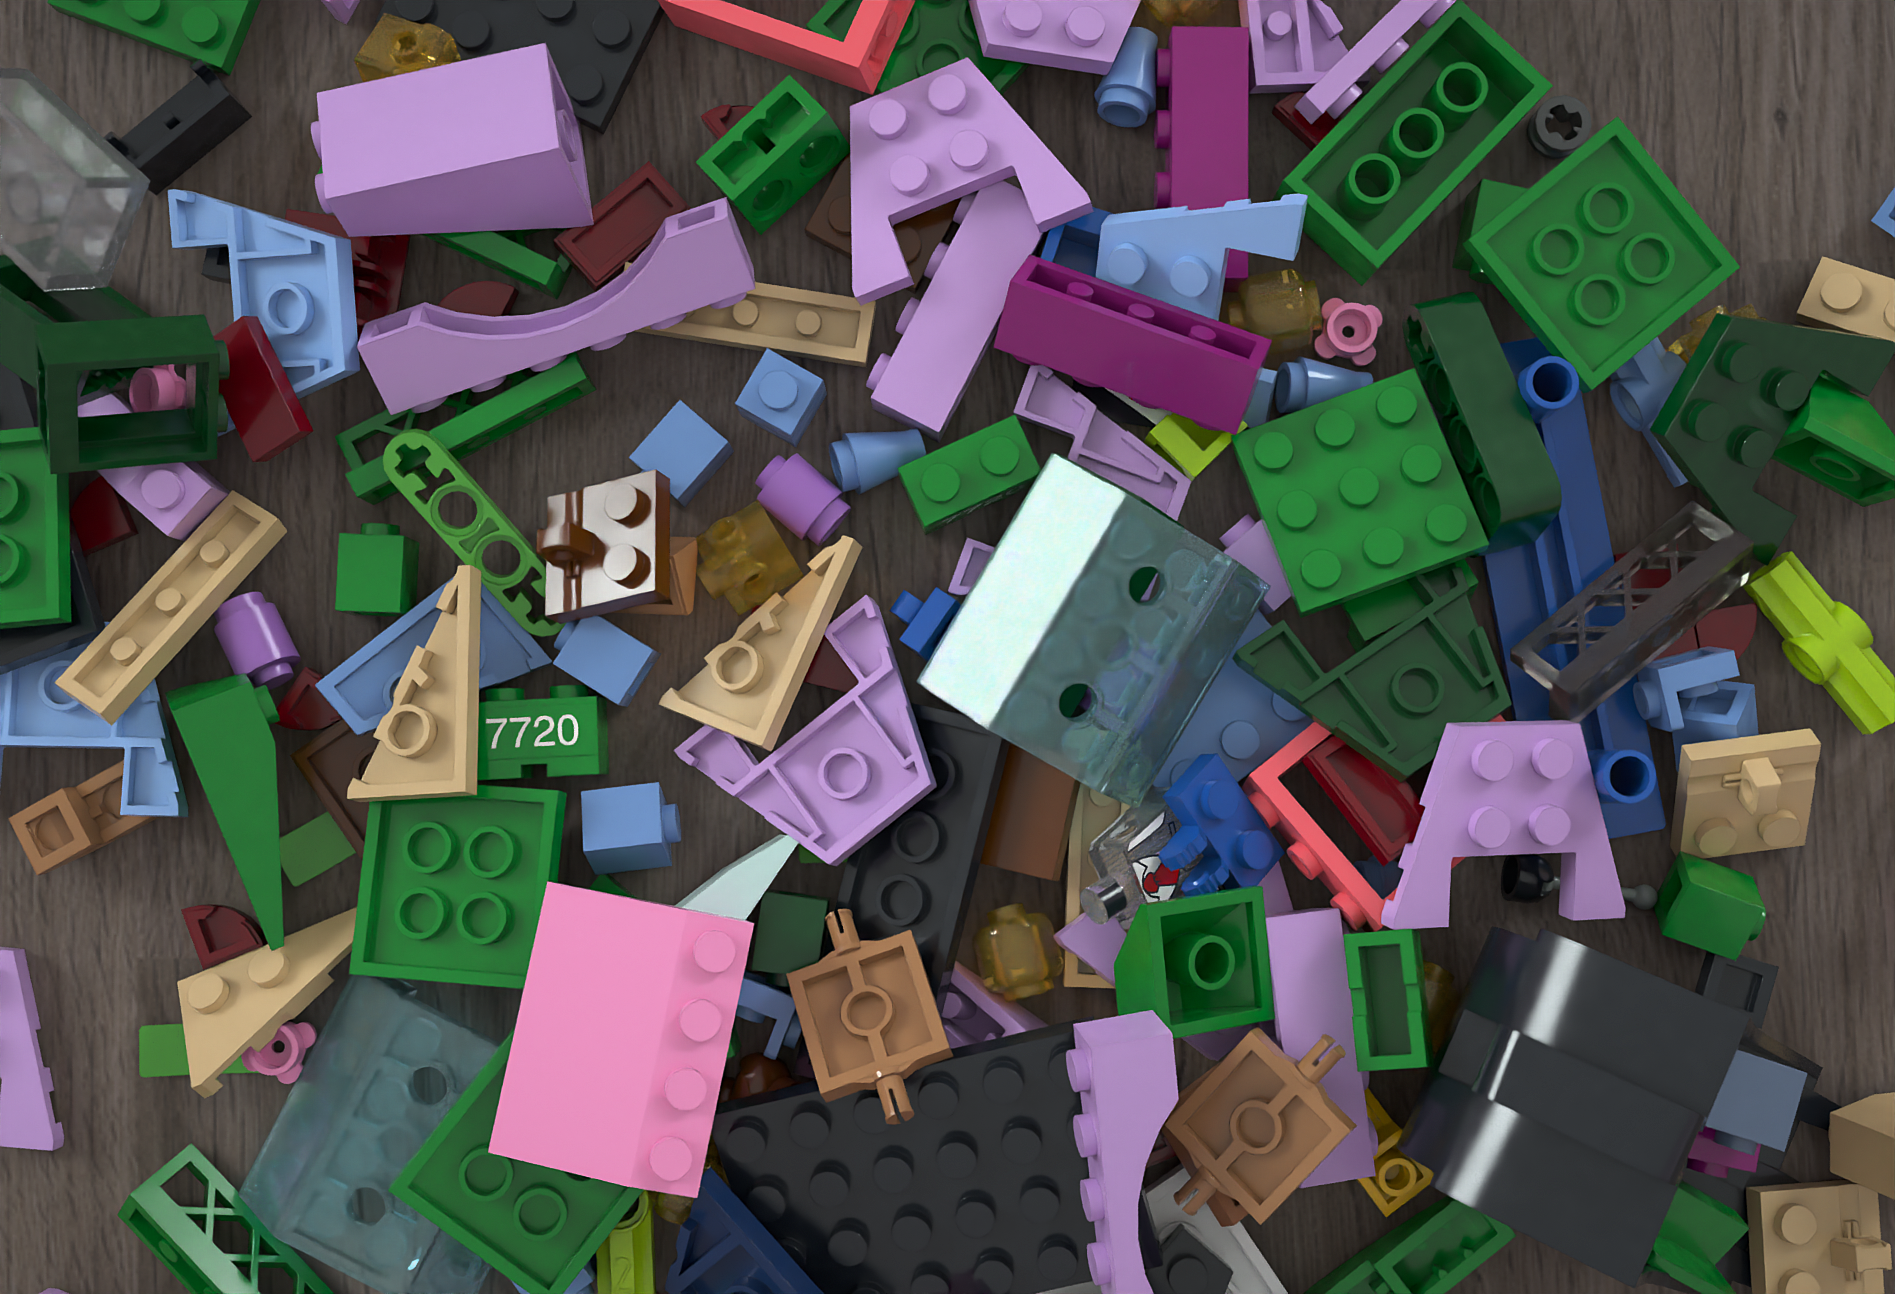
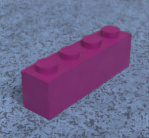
M1172 26L1166 49H1156V87H1165V110H1156L1154 145L1155 149H1165V172H1156L1154 209L1188 206V210L1224 207L1227 201L1248 199L1249 27ZM1229 248L1223 292L1239 293L1248 279V252Z
M1029 254L1010 280L994 348L1012 354L1022 363L1034 366L1043 365L1071 375L1080 384L1090 387H1104L1129 396L1143 407L1151 409L1162 408L1190 418L1195 424L1204 429L1212 431L1223 430L1236 435L1251 404L1272 340Z

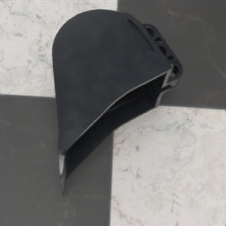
M1492 926L1396 1148L1435 1172L1429 1184L1432 1187L1634 1289L1648 1283L1686 1294H1701L1670 1277L1668 1273L1660 1271L1647 1263L1681 1181L1683 1180L1735 1210L1748 1225L1746 1187L1801 1183L1779 1171L1800 1121L1828 1131L1830 1112L1842 1107L1813 1091L1823 1067L1755 1027L1750 1016L1550 931L1540 929L1534 941L1508 930ZM1737 1050L1806 1072L1807 1077L1785 1152L1761 1144L1756 1172L1753 1173L1729 1167L1727 1178L1711 1176L1686 1168L1687 1157L1698 1131L1703 1132ZM1748 1231L1715 1265L1730 1286L1732 1281L1752 1288L1750 1253L1746 1251L1749 1243Z

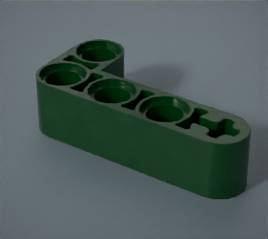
M1466 291L1408 305L1404 309L1402 316V329L1407 349L1489 542L1486 551L1470 556V558L1535 542L1561 508V486L1483 304L1475 293Z

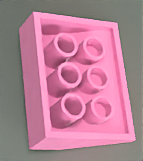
M547 881L488 1153L627 1187L697 1198L754 923L744 919Z

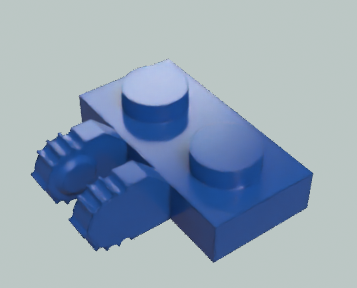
M1217 753L1200 754L1162 796L1182 826L1167 842L1168 844L1163 847V850L1159 852L1160 855L1158 857L1161 862L1172 872L1190 864L1192 860L1196 859V855L1202 853L1204 856L1192 869L1189 876L1185 878V881L1181 883L1182 887L1180 889L1185 896L1215 892L1221 885H1224L1227 890L1258 885L1285 853Z

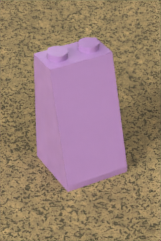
M546 43L317 93L319 121L311 123V134L317 154L322 160L323 173L315 176V188L324 212L326 214L334 213L349 237L572 228L594 224L580 123L574 115L573 106Z

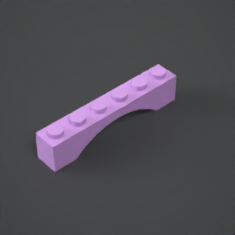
M727 197L665 218L649 246L626 271L597 292L569 305L531 315L492 317L455 312L424 302L365 323L357 349L391 415L410 408L414 413L426 412L441 405L450 394L468 388L472 392H483L501 384L508 374L528 367L535 372L550 369L561 363L566 358V354L589 346L594 351L608 349L623 341L626 333L649 325L653 330L671 327L682 321L686 317L687 312L710 305L713 309L734 305L744 299L748 291L755 289L754 268Z
M1153 1010L1073 1024L1076 1049L1067 1050L1066 1052L1069 1080L1074 1092H1080L1083 1112V1114L1073 1117L1074 1135L1078 1151L1082 1158L1087 1157L1089 1179L1080 1181L1081 1199L1087 1220L1089 1222L1094 1221L1096 1242L1087 1245L1088 1264L1094 1284L1096 1286L1101 1285L1102 1294H1154L1145 1275L1138 1241V1201L1146 1163L1159 1131L1178 1102L1179 1096L1172 1032Z

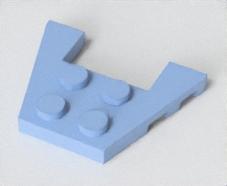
M168 190L172 248L194 250L228 247L234 322L242 316H257L298 399L360 371L350 239L193 191ZM227 411V432L236 429V427ZM220 432V433H218V437L221 436V435H223V434H225V433H227V432Z
M1299 193L1283 195L1279 201L1252 204L1250 199L1227 201L1224 207L1188 210V206L1110 214L1101 225L1096 278L1218 321L1229 248L1294 261L1299 250L1308 195ZM1262 369L1251 404L1243 419L1249 428L1269 421L1277 371Z
M92 641L0 675V787L3 750L6 747L125 749L120 815L188 817L189 807L155 678L115 723L110 725L72 699L55 684V681Z

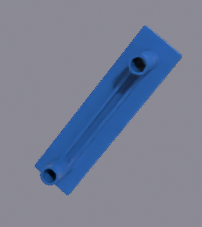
M1537 337L1501 343V348L1518 384L1520 393L1525 400L1556 471L1562 494L1561 508L1558 514L1535 542L1482 556L1507 691L1512 703L1510 707L1513 721L1566 720L1580 724L1608 839L1661 830L1666 825L1646 720L1641 717L1634 700L1633 686L1638 682L1582 394L1579 389L1578 374L1567 360L1552 356Z

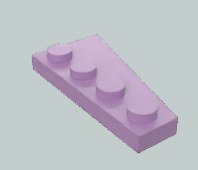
M1401 0L1294 107L1310 124L1316 121L1325 111L1335 120L1363 92L1354 83L1371 66L1382 74L1409 47L1401 36L1418 20L1428 29L1456 0Z

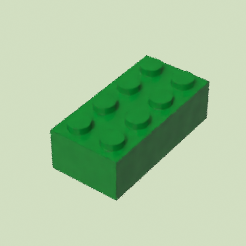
M1457 0L1283 180L1272 201L1281 200L1283 195L1297 193L1308 195L1302 231L1355 281L1363 286L1519 124L1553 85L1462 0Z

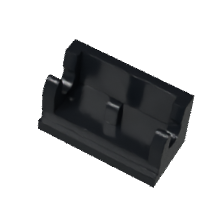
M198 59L190 66L198 76L125 136L120 138L111 131L101 139L122 160L119 163L126 172L156 196L252 117L217 74L201 59Z

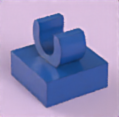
M936 587L925 603L903 590L889 611L908 626L899 640L917 656L930 664L962 611L963 606Z

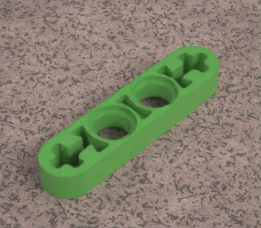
M408 429L397 434L387 445L383 455L384 471L390 481L466 565H472L481 570V582L522 628L530 634L541 637L552 636L560 632L566 623L559 624L546 617L545 614H541L536 618L529 614L533 606V600L522 586L516 596H512L506 590L521 582L529 569L534 567L540 575L531 578L530 584L545 598L546 561L536 553V549L439 439L430 432L421 429ZM405 443L413 450L422 445L429 450L431 454L425 461V464L436 478L440 476L444 468L448 469L455 477L440 484L429 500H426L419 492V490H423L429 485L428 480L420 471L413 469L406 474L398 466L404 457L399 446ZM455 491L467 493L477 505L476 518L466 526L450 525L440 514L439 505L444 495ZM500 540L513 544L519 551L521 560L516 570L503 575L490 571L483 562V551L488 544Z

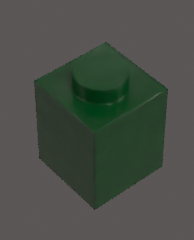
M766 889L762 895L751 970L766 972V983L790 987L786 976L787 973L818 963L822 959L827 927L825 917L829 913L831 897Z

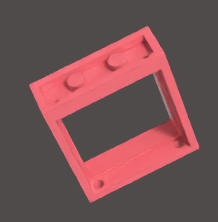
M722 0L657 1L676 27L873 95L916 0H862L844 42Z
M1499 715L1490 722L1507 721L1501 715ZM1314 722L1254 770L1246 779L1242 789L1248 795L1247 798L1268 829L1274 826L1291 845L1287 849V854L1298 870L1310 880L1318 877L1334 895L1330 900L1332 908H1340V915L1349 924L1350 928L1357 931L1361 927L1365 932H1377L1384 926L1381 924V913L1386 899L1393 901L1397 888L1382 900L1279 781L1280 778L1298 765L1308 753L1333 736L1328 730ZM1453 857L1451 869L1465 857Z

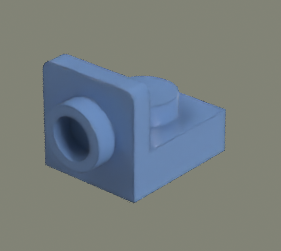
M1707 646L1636 664L1639 682H1636L1633 686L1634 700L1641 717L1644 720H1648L1651 727L1669 732L1684 729L1678 696L1679 698H1694L1708 695L1719 690L1717 681L1740 676L1735 652L1730 649Z
M745 970L735 1015L756 1023H763L765 1016L777 1019L763 1054L765 1057L776 1060L783 1045L792 1049L795 1048L802 1031L790 987L766 983V977Z

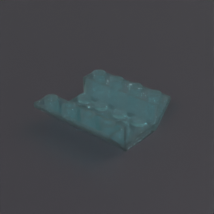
M1051 453L916 682L986 729L1095 791L1138 809L1271 586L1235 559L1132 496ZM1152 566L1160 576L1159 591L1151 600L1137 603L1129 594V580L1136 570ZM1082 683L1088 685L1092 699L1087 711L1075 718L1062 716L1059 710V697L1063 690L1072 684Z
M351 974L238 1195L275 1238L384 1294H478L492 1266L393 1195L388 1189L394 1178L492 1056L501 1042L414 999L418 989L398 978ZM420 1068H436L445 1077L447 1091L440 1102L429 1103L422 1100L416 1094L414 1078ZM368 1187L375 1189L381 1194L385 1202V1212L380 1221L367 1222L357 1216L353 1209V1196L357 1189Z

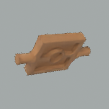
M838 909L844 933H842L834 911L825 917L835 950L831 951L816 964L786 974L819 1091L827 1103L864 1089H877L886 1123L890 1125L900 1124L894 1098H896L899 1112L904 1121H908L914 1116V1110L911 1108L903 1079H906L913 1072L924 1066L953 1057V1053L912 931L908 930L880 941H860L852 918V911L850 909Z
M1257 1027L1251 1030L1169 1118L1164 1124L1165 1127L1188 1149L1193 1163L1198 1169L1184 1186L1173 1195L1176 1204L1179 1206L1187 1201L1198 1189V1193L1182 1208L1185 1213L1195 1216L1205 1202L1218 1190L1236 1199L1261 1225L1276 1212L1357 1127L1328 1097L1323 1085L1320 1083V1080L1346 1055L1344 1049L1339 1044L1332 1048L1319 1062V1059L1336 1040L1327 1034H1323L1311 1050L1298 1061L1286 1055Z

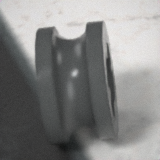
M1567 95L1554 96L1545 101L1530 118L1527 127L1528 141L1532 148L1542 157L1550 159L1565 158L1573 153L1589 136L1592 125L1590 113L1585 104L1575 97ZM1552 114H1555L1559 123L1570 122L1572 130L1564 137L1567 141H1563L1559 132L1548 133L1546 125L1554 118Z

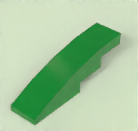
M1447 1195L1361 1250L1315 1283L1303 1294H1445L1516 1237V1234L1509 1226Z

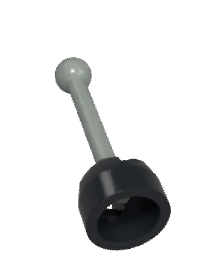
M1536 854L1506 856L1501 872V893L1505 900L1525 904L1538 903L1548 897L1552 889L1560 890V877L1554 876L1551 864L1545 858ZM1641 884L1634 889L1620 887L1623 900L1632 901L1639 909L1648 910L1657 903V892L1650 885Z

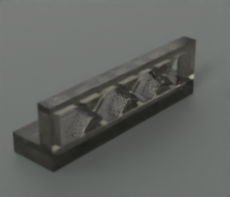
M1692 500L1510 649V661L1550 690L1548 713L1550 718L1579 723L1748 581L1754 541ZM1691 527H1694L1715 541L1706 551H1676V539ZM1678 568H1684L1678 573ZM1639 569L1669 570V581L1661 588L1631 589L1630 577ZM1594 606H1623L1624 619L1615 626L1585 627V614ZM1576 622L1577 627H1570ZM1548 644H1578V657L1561 671H1558L1538 656L1537 653ZM1586 644H1592L1586 649Z

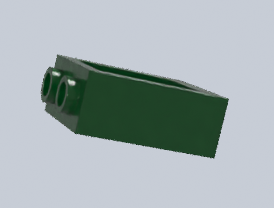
M48 242L0 255V363L34 388H36L34 324L54 322L27 304V301L32 302L60 323L152 317ZM154 366L77 371L78 406L130 387L133 375L140 368H153Z
M204 314L34 324L38 434L50 474L217 459L218 433L227 432L228 429L227 407L223 394L219 393V380H228L230 365L224 340H214ZM186 364V409L78 417L77 371Z

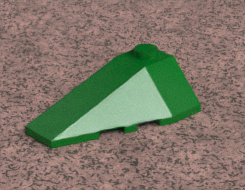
M243 673L179 687L165 692L173 717L271 951L283 947L284 930L276 746L268 726L280 721L267 686L262 685L253 689L249 678Z

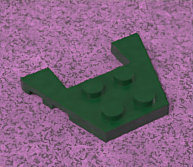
M1716 313L1649 430L1689 483L1698 487L1712 504L1711 511L1719 522L1731 529L1741 542L1738 547L1747 557L1768 566L1797 515L1753 491V486L1766 464L1772 458L1777 445L1800 406L1806 400L1819 374H1824L1852 392L1869 397L1895 353V342L1871 335H1856L1837 330L1815 329L1783 322Z
M1455 562L1407 579L1426 606L1328 673H1324L1284 620L1238 649L1232 659L1239 668L1402 783L1434 761L1447 723L1490 722L1512 705L1483 626L1478 627L1466 595L1469 587L1461 567L1456 568Z

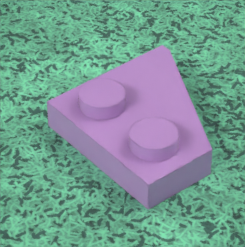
M1238 0L1241 27H1249L1248 94L1309 91L1348 53L1347 48L1338 35L1343 30L1342 25L1333 10L1321 0ZM1369 70L1354 82L1360 89H1363L1371 81Z

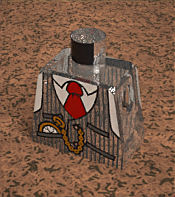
M1154 787L1147 791L1090 843L1089 855L1099 880L1081 891L1080 902L1083 910L1093 922L1103 925L1116 918L1123 929H1129L1140 904L1186 897L1180 889L1182 887L1181 883L1185 881V878L1189 876V873L1204 856L1200 853L1196 855V859L1192 860L1190 864L1172 872L1164 866L1158 857L1160 855L1159 852L1163 850V847L1168 844L1167 842L1182 826L1162 797L1170 787ZM1224 885L1217 888V891L1227 890Z

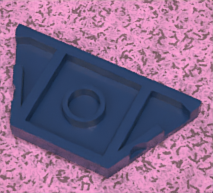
M711 1167L702 1174L698 1197L693 1200L689 1218L680 1226L676 1242L678 1255L670 1265L664 1289L669 1294H824Z

